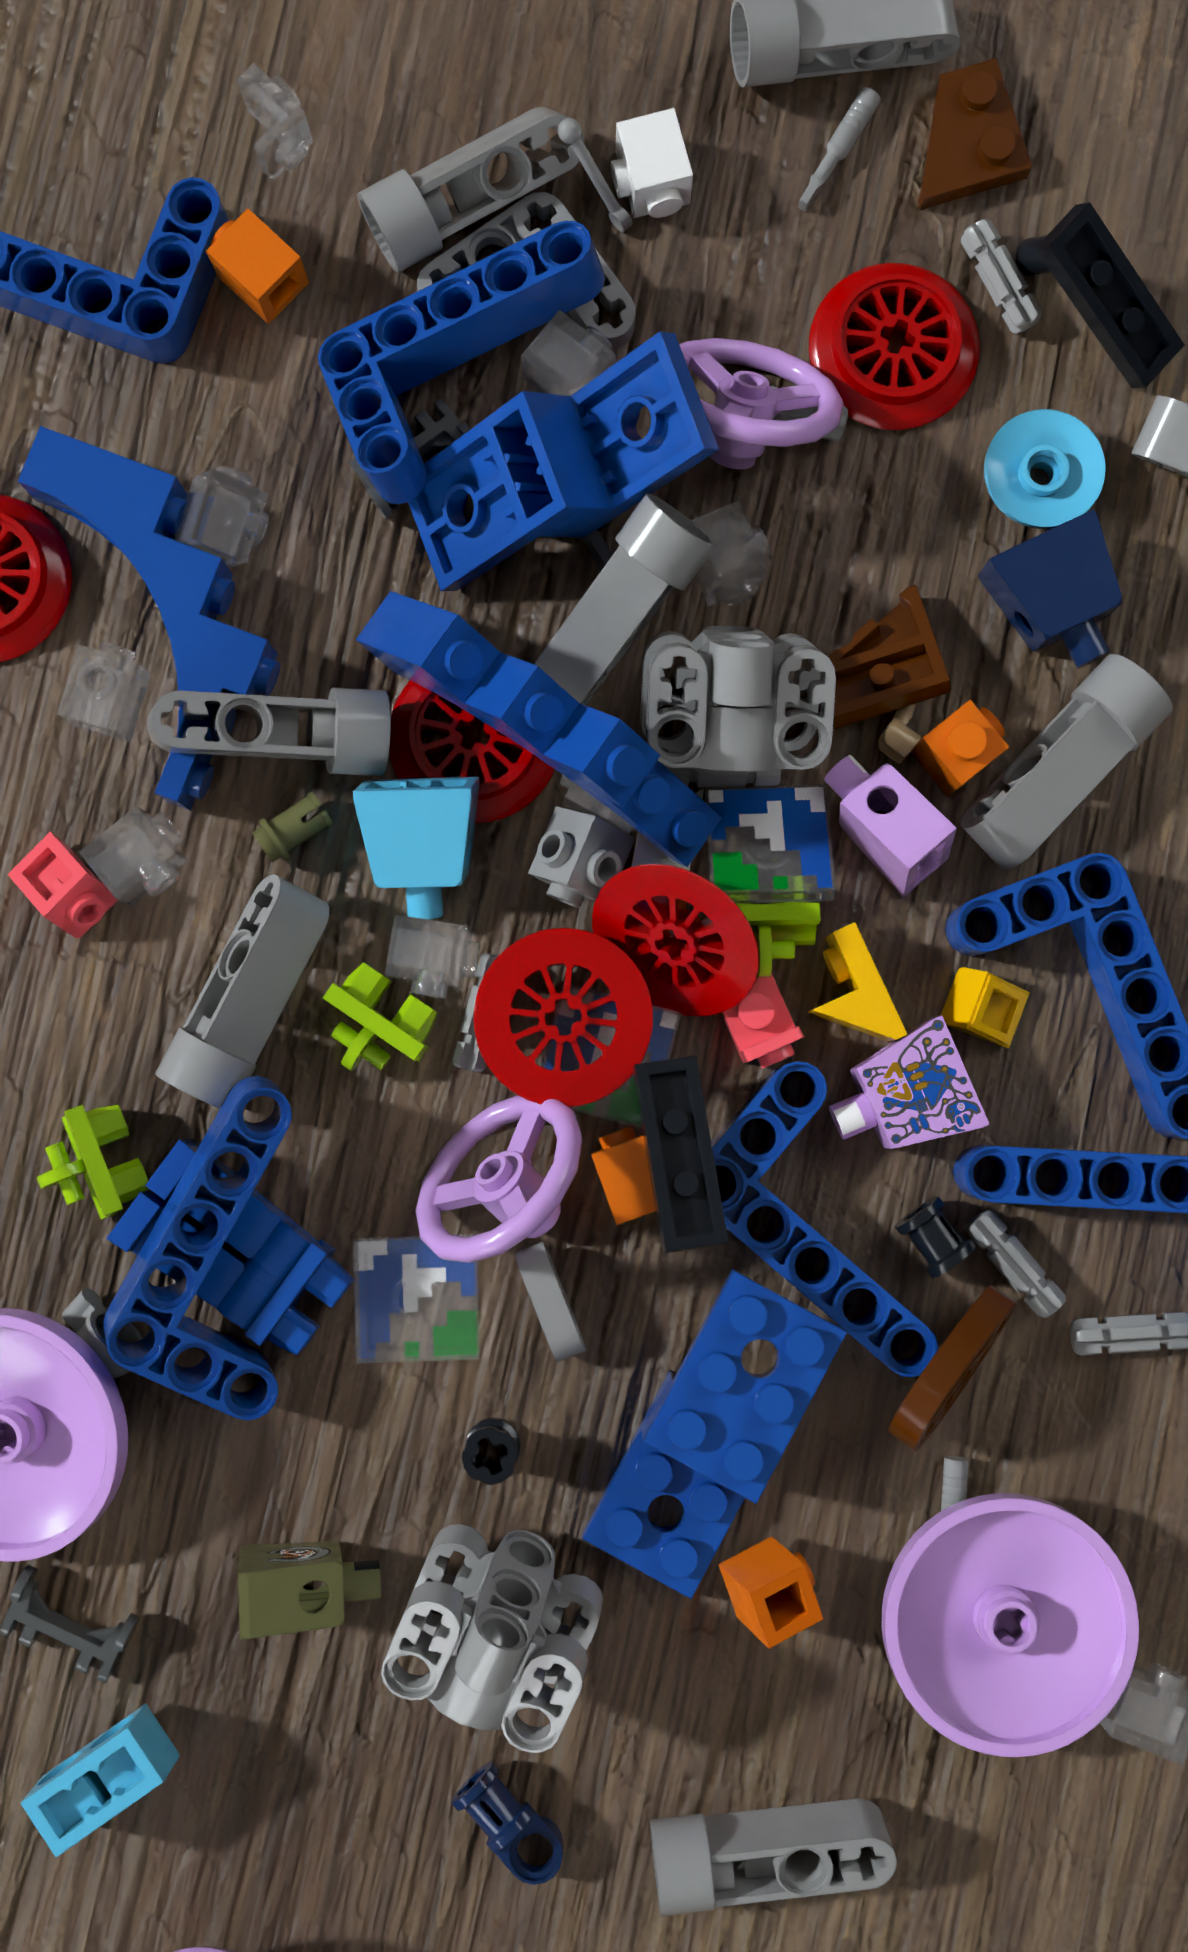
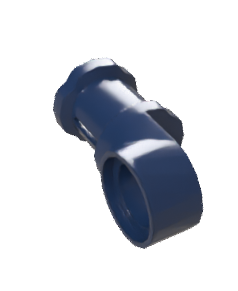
M490 1761L478 1769L462 1785L452 1798L451 1804L457 1811L465 1809L488 1836L487 1846L499 1857L515 1877L524 1883L532 1885L545 1883L552 1879L561 1867L564 1850L562 1833L558 1826L549 1818L539 1816L528 1802L520 1804L497 1777L499 1769L493 1761ZM529 1834L543 1835L553 1846V1855L543 1865H529L521 1859L518 1853L517 1846L519 1842Z

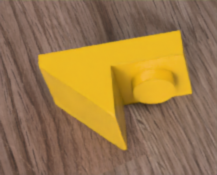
M856 923L849 924L825 937L830 947L823 951L827 967L837 984L846 981L850 993L812 1009L808 1013L886 1042L908 1035Z

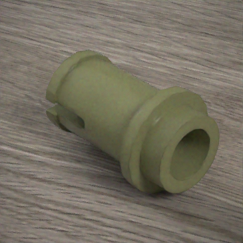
M312 791L307 794V797L267 822L264 817L260 819L261 827L252 832L272 863L280 857L287 861L291 858L288 852L324 828L334 824L326 810L305 823L301 821V818L322 805Z

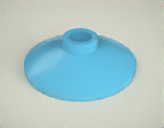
M1050 409L1028 411L1009 420L992 439L984 461L986 487L996 506L1013 521L1036 529H1053L1086 513L1101 493L1106 472L1104 453L1094 433L1076 417ZM1034 468L1044 470L1048 474L1049 483L1040 485L1034 482L1030 477V470Z

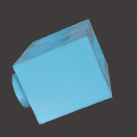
M144 1704L44 1774L20 1804L54 1856L58 1857L162 1784L179 1759L180 1754L148 1705Z

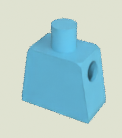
M479 777L364 780L353 791V801L374 883L379 888H405L407 917L409 919L430 920L442 917L444 915L442 887L460 886L469 874L479 794Z

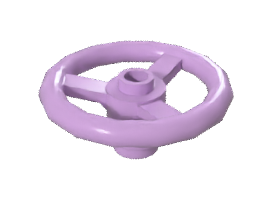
M709 338L686 341L679 344L688 368L715 392L714 405L701 400V403L719 447V450L710 456L716 463L732 469H747L755 464L756 457L764 453L765 446L787 447L816 442L838 427L844 404L833 382L810 363L780 349L744 340ZM719 363L743 365L773 373L797 386L773 389L769 386L768 379L761 374L751 371H738L732 376ZM818 406V411L807 418L789 421L773 420L780 411Z
M517 1095L492 1104L472 1118L441 1148L422 1181L416 1206V1217L421 1240L441 1259L473 1263L503 1254L525 1238H536L548 1232L559 1218L561 1212L560 1203L578 1170L583 1140L574 1111L556 1099H548L540 1105ZM519 1120L507 1151L487 1157L479 1165L475 1178L449 1183L459 1163L479 1140L502 1126ZM547 1121L554 1128L557 1144L553 1164L544 1178L532 1166L531 1157ZM482 1204L502 1223L493 1230L471 1237L454 1236L443 1227L440 1212Z

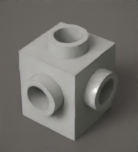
M556 806L544 836L538 844L537 853L528 874L550 885L546 893L549 897L572 907L580 908L584 899L595 902L604 884L614 875L623 871L636 839L597 816Z

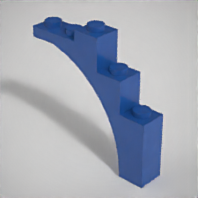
M40 426L18 483L35 501L68 514L100 533L131 561L146 583L161 613L171 642L177 672L178 691L246 695L263 694L269 696L276 685L280 672V662L276 661L278 653L267 639L216 620L217 614L224 615L231 605L235 592V582L231 580L233 577L232 572L221 557L172 539L173 534L179 535L182 533L190 513V502L187 500L189 495L177 477ZM179 707L176 738H182L183 733L189 727H208L204 739L205 741H213L210 733V722L215 709L207 707L208 715L203 720H190L183 718L182 708ZM236 710L229 711L225 718V728L229 735L235 723ZM170 752L155 794L168 803L191 811L195 798L203 799L211 785L214 766L209 763L212 755Z
M390 591L356 638L357 642L397 675L417 683L459 706L563 774L637 829L670 859L685 867L690 865L722 819L718 813L660 763L658 758L661 755L620 718L579 703L539 666L500 652L458 614Z

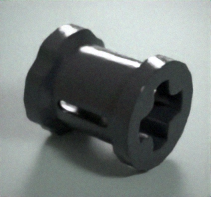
M934 1196L922 1203L895 1225L900 1235H908L928 1262L926 1271L931 1278L938 1277L964 1260L976 1248L971 1238H962L942 1211L944 1203L939 1196Z
M491 1417L482 1419L472 1427L467 1435L466 1446L462 1452L464 1469L472 1479L482 1481L487 1485L502 1483L511 1476L514 1465L518 1460L521 1446L519 1434L513 1425L504 1419ZM489 1437L490 1442L494 1446L504 1443L506 1447L503 1449L500 1462L494 1463L490 1455L479 1457L478 1453L484 1438Z

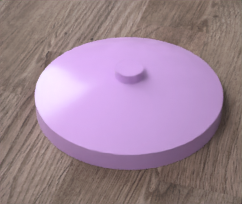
M0 1308V1561L18 1562L43 1557L62 1549L89 1529L107 1510L116 1495L125 1471L128 1455V1427L124 1405L112 1375L100 1357L81 1337L66 1326L41 1314L21 1309Z
M1014 1493L981 1495L953 1504L937 1513L912 1535L901 1550L889 1574L882 1604V1634L887 1658L893 1674L908 1701L919 1715L940 1734L968 1749L988 1755L1001 1757L1035 1756L1052 1752L1083 1737L1095 1728L1118 1702L1132 1674L1137 1656L1139 1641L1137 1604L1127 1573L1118 1557L1102 1537L1079 1517L1061 1506L1033 1496Z

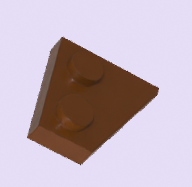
M997 58L940 74L935 90L932 109L933 117L925 152L924 173L917 201L920 210L1027 179L1032 169V164Z
M916 585L907 587L899 594L900 603L879 622L876 623L873 619H870L854 633L852 641L847 646L836 649L828 656L835 667L836 675L834 729L951 692L950 678Z

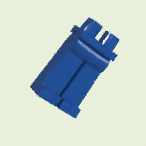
M194 1139L178 1140L145 1185L151 1191H144L138 1194L106 1239L125 1252L132 1251L136 1255L139 1254L200 1145ZM218 1158L214 1161L211 1171L215 1176L224 1178L236 1174ZM254 1189L195 1295L216 1308L228 1320L247 1330L245 1336L260 1346L270 1340L276 1346L298 1355L305 1349L320 1327L295 1308L304 1293L308 1290L326 1305L333 1308L348 1290L354 1279L340 1263L331 1257L336 1251L335 1248L322 1239L318 1242L303 1227ZM203 1208L193 1209L182 1218L180 1227L188 1232H199L211 1223L213 1213ZM170 1264L157 1268L175 1281L180 1278L182 1273L179 1267Z

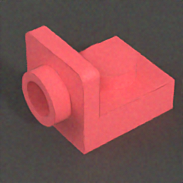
M51 831L7 874L44 918L75 938H81L92 926L97 924L119 899L118 894L110 886L97 878L70 847Z
M772 973L770 977H757L748 995L736 1006L721 1013L743 1063L757 1058L762 1069L795 1055L791 1043L804 1037L800 1026H795Z

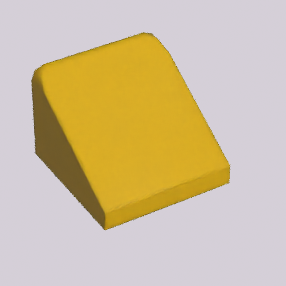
M961 967L955 975L940 1016H943L946 1025L1009 1049L1030 992L989 972Z

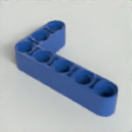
M191 177L182 179L173 185L166 197L134 280L0 231V306L151 362L161 364L174 362L183 355L189 345L216 277V272L206 250L211 246L213 236L217 230L229 221L218 192L211 183L201 178ZM211 212L208 218L201 223H188L190 218L196 213ZM180 265L189 266L187 272L181 277L174 279L166 278L174 267ZM55 279L54 284L47 291L35 292L43 281ZM112 299L108 308L102 312L90 313L93 305L99 300ZM154 320H168L165 327L159 332L153 334L145 333L147 326Z
M576 221L555 223L326 338L318 354L320 369L356 461L383 500L391 504L410 502L420 495L425 488L428 478L425 464L397 395L586 304L599 294L605 280L604 271L590 233L583 224Z
M1104 853L1089 854L976 897L953 910L946 923L947 940L957 952L971 957L989 953L1069 922L1148 1122L1154 1131L1163 1137L1188 1140V1125L1184 1128L1178 1126L1172 1114L1173 1104L1177 1098L1183 1095L1188 1099V1025L1127 873L1120 861ZM1084 869L1093 870L1101 878L1103 890L1099 899L1090 898L1081 889L1079 880ZM1027 890L1038 892L1046 901L1047 912L1042 921L1033 920L1023 910L1022 900ZM970 912L982 913L989 920L991 934L986 943L976 942L967 934L965 921ZM1108 925L1120 929L1125 937V948L1120 956H1115L1108 952L1103 944V932ZM1133 981L1142 985L1148 996L1147 1006L1140 1014L1133 1011L1126 1001L1127 988ZM1157 1038L1166 1042L1171 1054L1169 1064L1162 1071L1155 1068L1149 1058L1150 1046Z
M799 1061L780 1065L766 1078L711 1143L715 1165L726 1167L733 1178V1186L730 1193L721 1199L726 1228L889 1369L901 1376H919L938 1351L937 1341L932 1331L759 1182L765 1172L821 1108L826 1099V1081L817 1067L807 1062ZM790 1072H799L810 1081L811 1096L805 1104L799 1107L788 1105L781 1096V1082ZM760 1118L770 1126L772 1141L766 1150L753 1154L746 1151L742 1146L740 1132L746 1122L751 1119ZM768 1206L774 1208L778 1213L779 1227L770 1238L764 1240L755 1239L748 1232V1218L756 1208ZM809 1247L820 1248L826 1259L822 1274L810 1280L799 1278L795 1271V1260L798 1254ZM857 1288L867 1289L872 1297V1307L869 1313L857 1320L846 1318L842 1309L845 1296ZM902 1330H915L919 1338L916 1353L905 1360L894 1359L890 1351L893 1337Z
M260 1076L246 1077L237 1082L230 1090L108 1307L103 1320L107 1351L112 1360L119 1366L234 1418L246 1421L258 1419L267 1414L275 1405L278 1396L277 1381L265 1355L256 1348L193 1320L184 1314L287 1132L292 1119L291 1106L284 1094L271 1080ZM257 1096H268L274 1099L273 1112L266 1120L252 1123L243 1119L244 1108L251 1099ZM227 1152H236L243 1155L244 1161L241 1169L231 1177L222 1178L212 1173L213 1163L218 1156ZM203 1208L213 1213L211 1223L199 1232H188L180 1227L182 1218L193 1209ZM170 1264L182 1270L180 1278L170 1286L158 1287L149 1282L152 1272L162 1265ZM140 1321L151 1327L145 1338L137 1342H126L117 1337L120 1329L130 1322ZM197 1347L206 1351L205 1358L194 1367H181L175 1363L176 1357L187 1348ZM255 1373L261 1376L259 1383L249 1391L237 1392L231 1389L232 1383L243 1374Z
M976 1145L970 1146L960 1153L955 1160L953 1169L954 1180L963 1193L969 1197L992 1203L1188 1213V1156ZM990 1156L998 1164L1000 1174L998 1181L993 1187L982 1190L974 1181L973 1171L980 1159ZM1051 1159L1059 1168L1060 1180L1054 1190L1044 1193L1037 1186L1035 1175L1040 1164ZM1112 1163L1120 1172L1121 1182L1115 1193L1105 1196L1098 1186L1097 1179L1101 1169L1105 1165ZM1174 1167L1181 1176L1182 1184L1177 1195L1167 1199L1161 1191L1160 1180L1165 1170Z

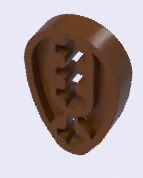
M992 1284L984 1290L938 1349L908 1392L889 1426L888 1432L914 1451H917L927 1441L995 1343L1018 1304L1017 1301Z

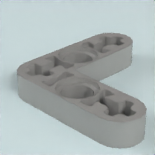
M534 192L525 196L429 262L420 271L417 279V292L460 271L462 263H466L467 267L476 263L478 252L488 245H498L506 248L541 231L540 228L531 231L530 218L537 215L542 221L551 218V225L562 221L575 220L564 204L554 195L546 192ZM596 250L605 276L604 287L599 292V301L609 314H614L617 311L621 312L619 327L614 329L608 322L600 326L597 325L599 323V309L593 299L568 313L594 346L604 350H614L624 346L632 338L636 319L635 304Z

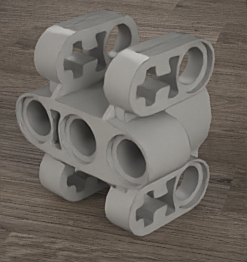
M708 626L704 627L703 631L693 641H690L678 632H660L650 638L644 647L642 655L640 702L642 731L647 738L648 744L661 755L658 761L669 767L703 768L721 771L804 770L814 768L824 761L830 752L832 744L836 687L835 667L829 657L818 650L810 641L797 634H784L771 640L764 632L751 627ZM682 656L686 664L676 666L674 685L676 689L682 688V695L672 693L671 683L668 678H665L663 670L672 667L673 657ZM803 659H807L806 667H801ZM790 671H795L794 681L788 679ZM807 689L806 698H801L800 691ZM821 703V709H820V712L818 713L819 704ZM669 704H670V705H675V706L665 707V708H662V709H660V710H657L659 707H661V706H663V705H669ZM785 707H795V708H798V709L788 710V711L785 712ZM676 719L685 721L684 727L675 736L662 737L658 735L660 728L668 721ZM805 722L804 728L799 735L792 739H784L785 733L792 725ZM816 729L818 730L819 738L813 751L801 756L789 753V751L799 750L807 745L814 736Z
M462 1524L449 1525L441 1529L435 1537L419 1574L407 1607L383 1661L381 1669L383 1682L390 1692L400 1698L413 1701L422 1700L427 1697L439 1712L461 1725L479 1730H503V1734L509 1743L519 1750L529 1753L544 1752L552 1748L558 1741L581 1692L588 1664L586 1651L597 1630L604 1601L602 1592L595 1582L585 1576L569 1574L555 1580L553 1577L555 1552L552 1546L536 1533L527 1530L507 1532L496 1551L491 1552L488 1551L487 1543L483 1536L472 1527ZM454 1551L465 1555L456 1578L445 1573ZM570 1602H575L582 1607L577 1610L569 1628L562 1624L561 1620L565 1608L570 1605ZM430 1610L437 1611L442 1615L434 1614ZM405 1655L416 1656L427 1664L430 1672L425 1675L410 1674L400 1666L397 1658ZM543 1683L555 1684V1685H554V1689H552L551 1687H549V1686H547V1685H545V1684H543ZM523 1708L538 1709L548 1717L550 1724L544 1727L529 1726L519 1718L517 1711Z

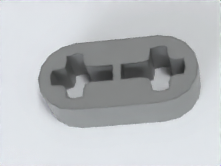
M540 1242L515 1252L520 1273L555 1360L561 1362L585 1352L586 1347L545 1243Z

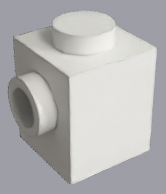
M671 108L617 122V160L611 161V173L618 198L628 196L633 218L650 215L654 218L666 217L680 210L682 206L690 204L693 173L675 109Z

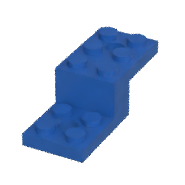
M658 332L571 396L529 391L520 392L425 463L428 477L425 488L419 496L408 503L441 591H458L537 537L585 538L640 502L646 493H654L719 450L675 333ZM646 406L651 415V426L648 434L641 439L636 429V423L639 419L640 410ZM468 494H470L474 504L473 516L469 523H467L463 514Z
M732 1269L677 1373L669 1370L582 1533V1539L692 1599L744 1499L746 1498L757 1504L847 1332ZM764 1339L774 1344L777 1351L775 1365L764 1374L748 1372L741 1362L743 1349L753 1340ZM671 1495L682 1503L683 1514L676 1524L661 1527L651 1521L648 1515V1508L651 1502L658 1496Z

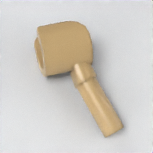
M917 703L898 709L894 718L877 741L879 750L898 764L902 763L921 738L919 734L906 726L913 716Z

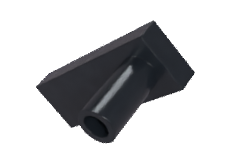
M1090 202L1076 204L1048 235L1027 238L1018 246L1016 263L1019 270L1026 275L1052 273L1131 388H1146L1185 346Z
M696 1056L635 1064L632 1070L663 1254L727 1244L729 1241Z

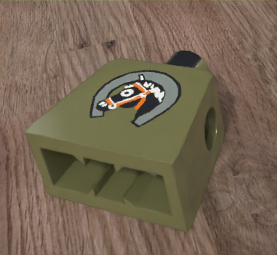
M336 1541L240 1546L238 1564L240 1640L344 1625V1602L381 1599L379 1559L342 1563L340 1543ZM315 1580L324 1582L321 1587L315 1589L304 1586L308 1582Z

